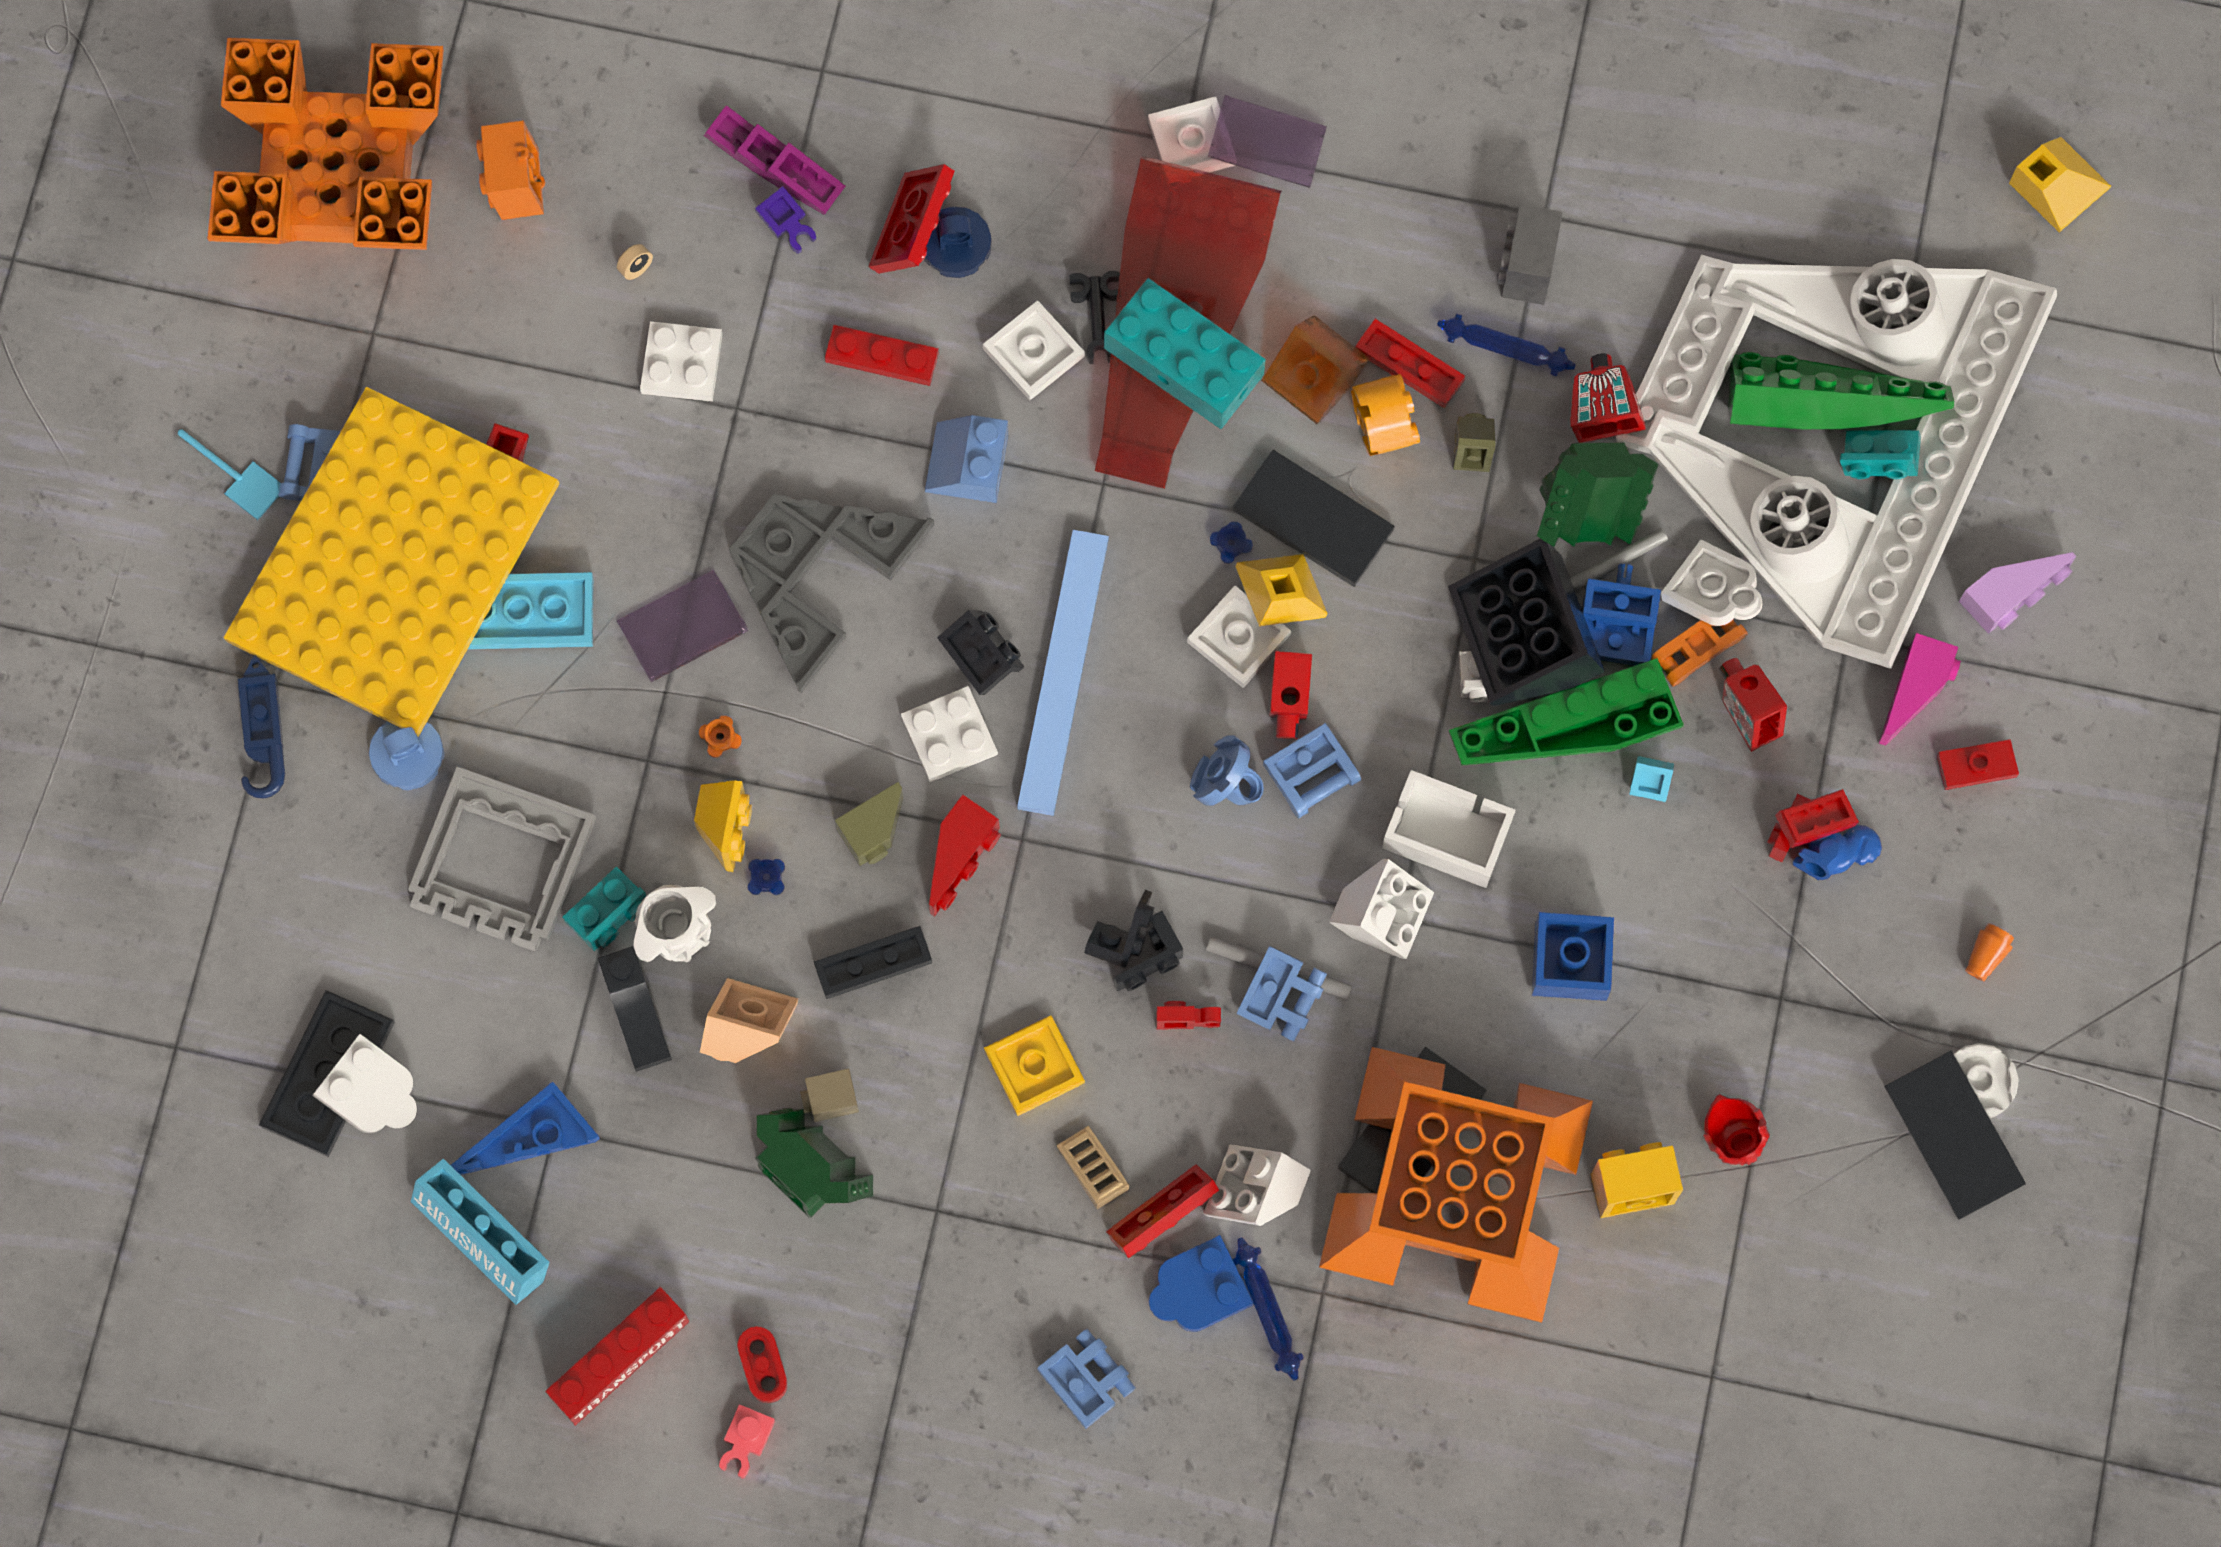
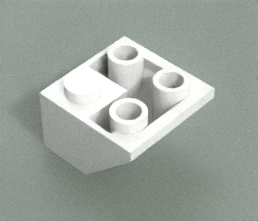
M1383 858L1343 888L1329 922L1352 939L1396 957L1407 959L1434 892L1395 863Z
M1230 1144L1215 1182L1219 1191L1209 1198L1203 1214L1212 1218L1261 1226L1298 1205L1311 1170L1282 1152Z

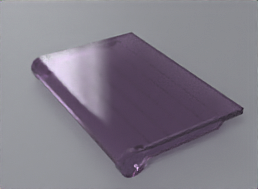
M1224 95L1207 157L1310 188L1327 126Z
M714 570L617 620L619 627L651 683L748 632L745 622L740 617Z

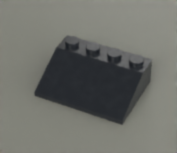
M1538 539L1448 586L1486 695L1492 706L1571 689L1605 672L1562 555L1542 539Z

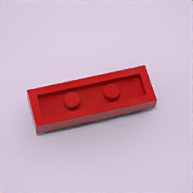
M1376 318L1355 345L1354 351L1391 375L1401 374L1406 385L1444 409L1465 381L1464 374Z
M833 325L825 354V362L930 386L939 355V348Z
M1195 1164L1108 1229L1106 1233L1111 1241L1130 1258L1135 1253L1143 1250L1151 1241L1167 1229L1174 1227L1179 1220L1195 1208L1203 1205L1219 1189L1214 1180Z

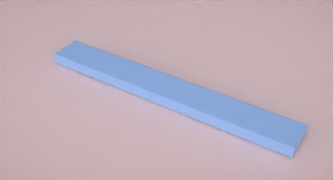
M1078 530L1072 531L1017 805L1018 810L1054 816L1109 541V536Z

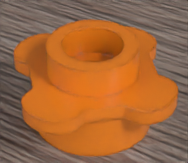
M721 716L719 719L708 723V725H702L699 729V736L706 741L708 745L707 752L713 758L720 757L724 751L730 748H739L742 743L741 736L735 733L732 726L733 720L729 716ZM723 734L724 737L723 739L719 740L717 739V735Z

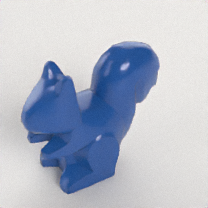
M1856 825L1849 828L1843 835L1835 833L1805 843L1804 845L1809 848L1800 849L1798 853L1800 856L1794 859L1793 865L1817 880L1828 879L1831 875L1845 872L1854 862L1863 866L1868 862L1873 863L1881 854V840L1873 829L1866 825Z

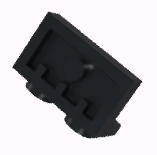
M968 610L937 638L978 694L986 695L1011 672L1021 671L1024 665L1018 659L1021 656L1020 652L1013 643L1003 639L997 630L999 629V624L990 613Z

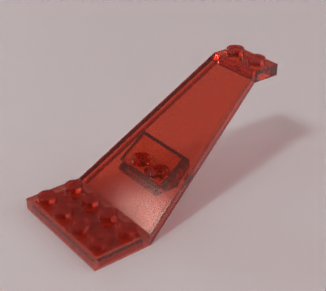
M1142 156L1125 225L1115 318L1147 278H1149L1189 307L1191 302H1199L1202 305V311L1198 313L1231 334L1266 260L1282 191ZM1111 354L1103 433L1094 471L1165 489L1174 451L1191 418L1193 410L1113 354Z

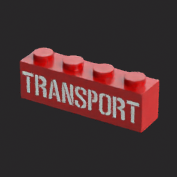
M659 1287L545 1391L546 1394L576 1426L690 1322L687 1315Z

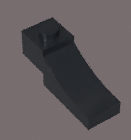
M634 946L598 957L635 1071L638 1072L672 1060Z

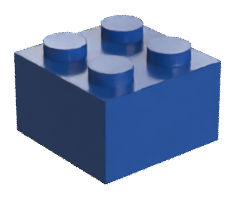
M1539 912L1535 922L1532 996L1607 1001L1612 984L1614 917Z

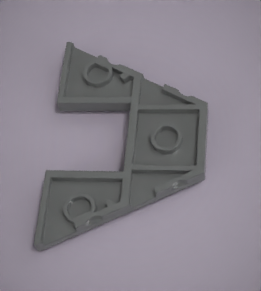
M773 494L729 548L730 555L799 692L802 693L845 639L846 633L790 593L831 540L837 542L891 581L934 526L932 518H927L926 520L899 516L895 512H873L869 508L850 505L841 507L822 504L818 500H796L790 496Z

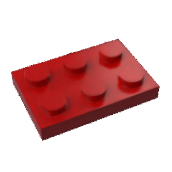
M945 164L904 173L868 266L870 269L880 274L919 266L927 254L926 246L930 235L938 225V214L943 201L951 191V180L955 170Z

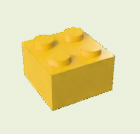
M1655 1142L1640 1146V1152L1625 1154L1624 1149H1618L1603 1153V1159L1597 1161L1590 1174L1600 1218L1675 1204L1683 1191L1673 1145L1663 1147L1661 1142Z

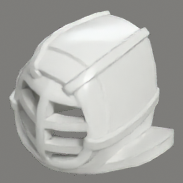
M663 885L649 893L638 906L635 919L637 929L634 938V949L640 960L649 962L660 954L669 961L688 962L691 960V956L697 953L703 946H708L710 943L711 921L707 913L716 905L715 895L704 887H681L679 885Z

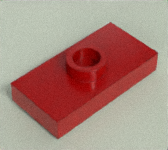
M2011 739L1940 751L1937 754L1945 790L2017 778L2019 775Z
M1843 789L1780 810L1775 815L1790 848L1855 827L1859 823Z

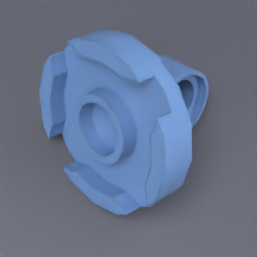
M387 721L374 734L369 749L372 768L381 781L387 785L390 784L393 787H399L402 790L408 791L424 787L435 779L445 754L440 735L428 722L418 737L412 727L402 729Z
M1235 735L1223 737L1214 744L1218 750L1214 752L1210 759L1204 755L1194 770L1190 789L1196 792V794L1192 796L1205 806H1213L1225 798L1239 806L1258 801L1263 795L1264 787L1261 777L1248 767L1250 760L1249 746ZM1242 778L1246 779L1250 785L1251 791L1248 798L1243 796L1239 789V782Z

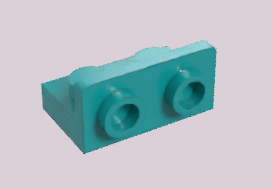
M1919 430L1846 431L1845 451L1840 454V463L1844 475L1855 479H1867L1870 476L1904 479L1907 476H1918L1921 444Z
M616 866L562 918L595 951L600 946L605 948L610 945L619 935L618 929L627 920L633 922L636 919L637 908L647 895L641 887L638 888Z

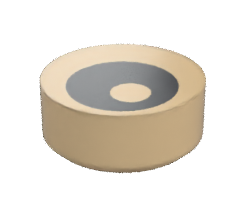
M633 245L624 251L618 259L617 270L627 280L635 279L648 269L653 255L644 245Z

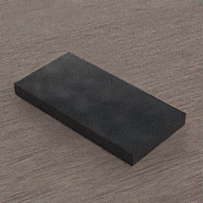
M1275 450L1271 451L1233 505L1234 512L1294 550L1304 554L1305 557L1353 587L1357 585L1395 528L1393 524Z
M325 990L259 1126L329 1157L346 1120L315 1098L313 1094L359 1034L382 1050L394 1026V1020Z
M1424 1047L1417 1057L1445 1064L1442 1091L1479 1100L1485 1095L1487 1090L1427 1047ZM1368 1124L1340 1162L1338 1169L1371 1193H1377L1392 1130ZM1423 1158L1415 1160L1412 1164L1414 1172L1421 1177H1425L1432 1168L1431 1162Z
M1952 1050L1884 1086L1958 1220L2026 1185Z

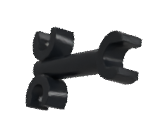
M1115 270L1108 271L1102 277L1091 276L1089 278L1082 273H1073L1069 275L1070 285L1080 284L1084 289L1080 292H1071V302L1082 303L1089 298L1092 342L1087 347V361L1089 364H1094V353L1097 350H1103L1107 353L1108 363H1112L1114 355L1104 349V332L1106 327L1103 297L1110 301L1121 299V289L1111 290L1107 287L1110 282L1120 281V272Z

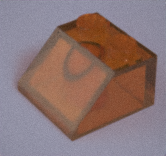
M1313 315L1294 327L1261 381L1310 420L1318 424L1353 386L1370 358Z

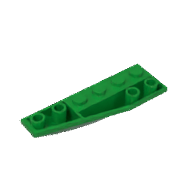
M1743 352L1741 355L1735 354L1730 364L1728 399L1730 424L1802 430L1846 429L1915 419L1954 408L1955 401L1951 386L1937 381L1925 382L1801 360L1792 355H1779L1776 358L1763 357L1755 352Z
M1658 658L1583 683L1574 688L1563 690L1450 729L1449 735L1462 766L1616 751L1682 728L1684 724Z

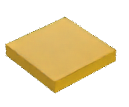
M1051 1015L984 1047V1052L1017 1116L1085 1084V1080Z

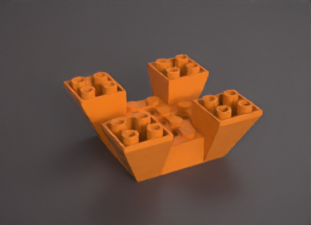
M227 38L221 106L263 134L259 173L214 171L208 241L285 244L294 241L353 243L354 247L427 250L432 179H410L413 145L438 116L444 54L443 46L371 43L367 94L307 92L299 40ZM338 132H344L340 137H333ZM305 163L303 168L294 169L298 164ZM335 165H342L337 170H330ZM377 166L374 171L366 172V169L369 167ZM339 198L335 203L327 204V201L330 199Z
M1372 1047L1354 1121L1392 1130L1377 1193L1336 1194L1319 1268L1393 1286L1405 1245L1477 1263L1467 1305L1542 1323L1559 1248L1529 1231L1543 1167L1576 1175L1593 1101L1519 1083L1514 1106L1511 1108L1442 1091L1445 1064ZM1463 1131L1476 1133L1479 1138V1146L1474 1149L1463 1147L1459 1141V1134ZM1420 1158L1427 1159L1433 1166V1174L1428 1177L1418 1176L1413 1170V1162ZM1455 1168L1467 1170L1471 1177L1470 1183L1466 1186L1454 1184L1450 1178L1451 1170ZM1492 1177L1503 1178L1508 1185V1192L1501 1196L1493 1194L1488 1188V1180ZM1446 1205L1458 1207L1462 1213V1220L1456 1224L1447 1223L1442 1217V1208Z

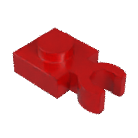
M1797 793L1791 807L1811 799ZM1776 822L1767 843L1773 845L1769 857L1783 862L1790 845L1780 824Z
M1184 1001L1164 1002V1006H1157L1156 1030L1194 1029V1027L1218 1028L1221 1023V1007L1194 1008V1006H1186Z

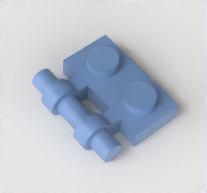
M1269 946L1236 1014L1271 1030L1278 1017L1287 1022L1281 1035L1295 1041L1300 1029H1305L1309 1021L1306 1016L1315 998L1320 999L1324 990L1321 986L1327 973L1314 967L1308 980L1297 976L1304 963L1303 961ZM1294 987L1302 991L1294 1009L1290 1010L1284 1007L1283 1004L1291 988Z
M1088 1329L1076 1337L1077 1341L1084 1348L1077 1356L1066 1344L1037 1368L1040 1375L1085 1429L1115 1406V1402L1107 1393L1109 1390L1116 1387L1125 1398L1136 1389L1127 1377L1129 1375L1128 1371L1123 1365L1118 1366L1105 1351L1107 1349L1105 1343L1100 1338L1096 1340ZM1092 1360L1095 1361L1106 1375L1099 1382L1085 1367Z

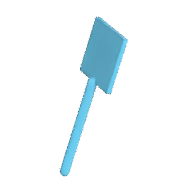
M183 429L178 430V435L236 480L224 494L255 519L259 520L279 497L281 483L255 462H252L240 474Z

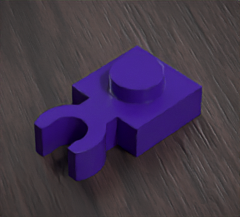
M783 186L755 208V212L777 239L785 232L787 233L789 245L794 252L798 254L802 252L801 246L796 241L799 235H807L812 242L816 240L815 231L807 225L800 224L799 221L806 214Z

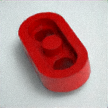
M759 1326L750 1327L740 1335L737 1344L746 1379L752 1395L758 1401L774 1403L785 1395L788 1387V1380L775 1338L769 1330ZM754 1342H762L765 1345L764 1351L760 1354L752 1353L751 1345ZM773 1378L776 1381L775 1387L769 1391L764 1390L761 1386L764 1379Z

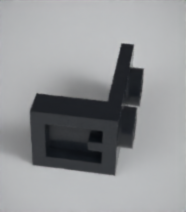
M1145 889L1136 907L1129 932L1121 930L1114 925H1107L1097 921L1087 941L1084 953L1123 968L1127 967L1132 955L1139 957L1146 936L1140 934L1142 927L1148 928L1155 907L1149 905L1152 892Z
M1163 911L1152 915L1149 923L1150 929L1146 931V935L1154 950L1161 949L1162 952L1114 977V987L1117 991L1124 988L1127 991L1137 989L1147 982V976L1157 971L1160 974L1167 973L1180 964L1179 960L1183 958V947Z

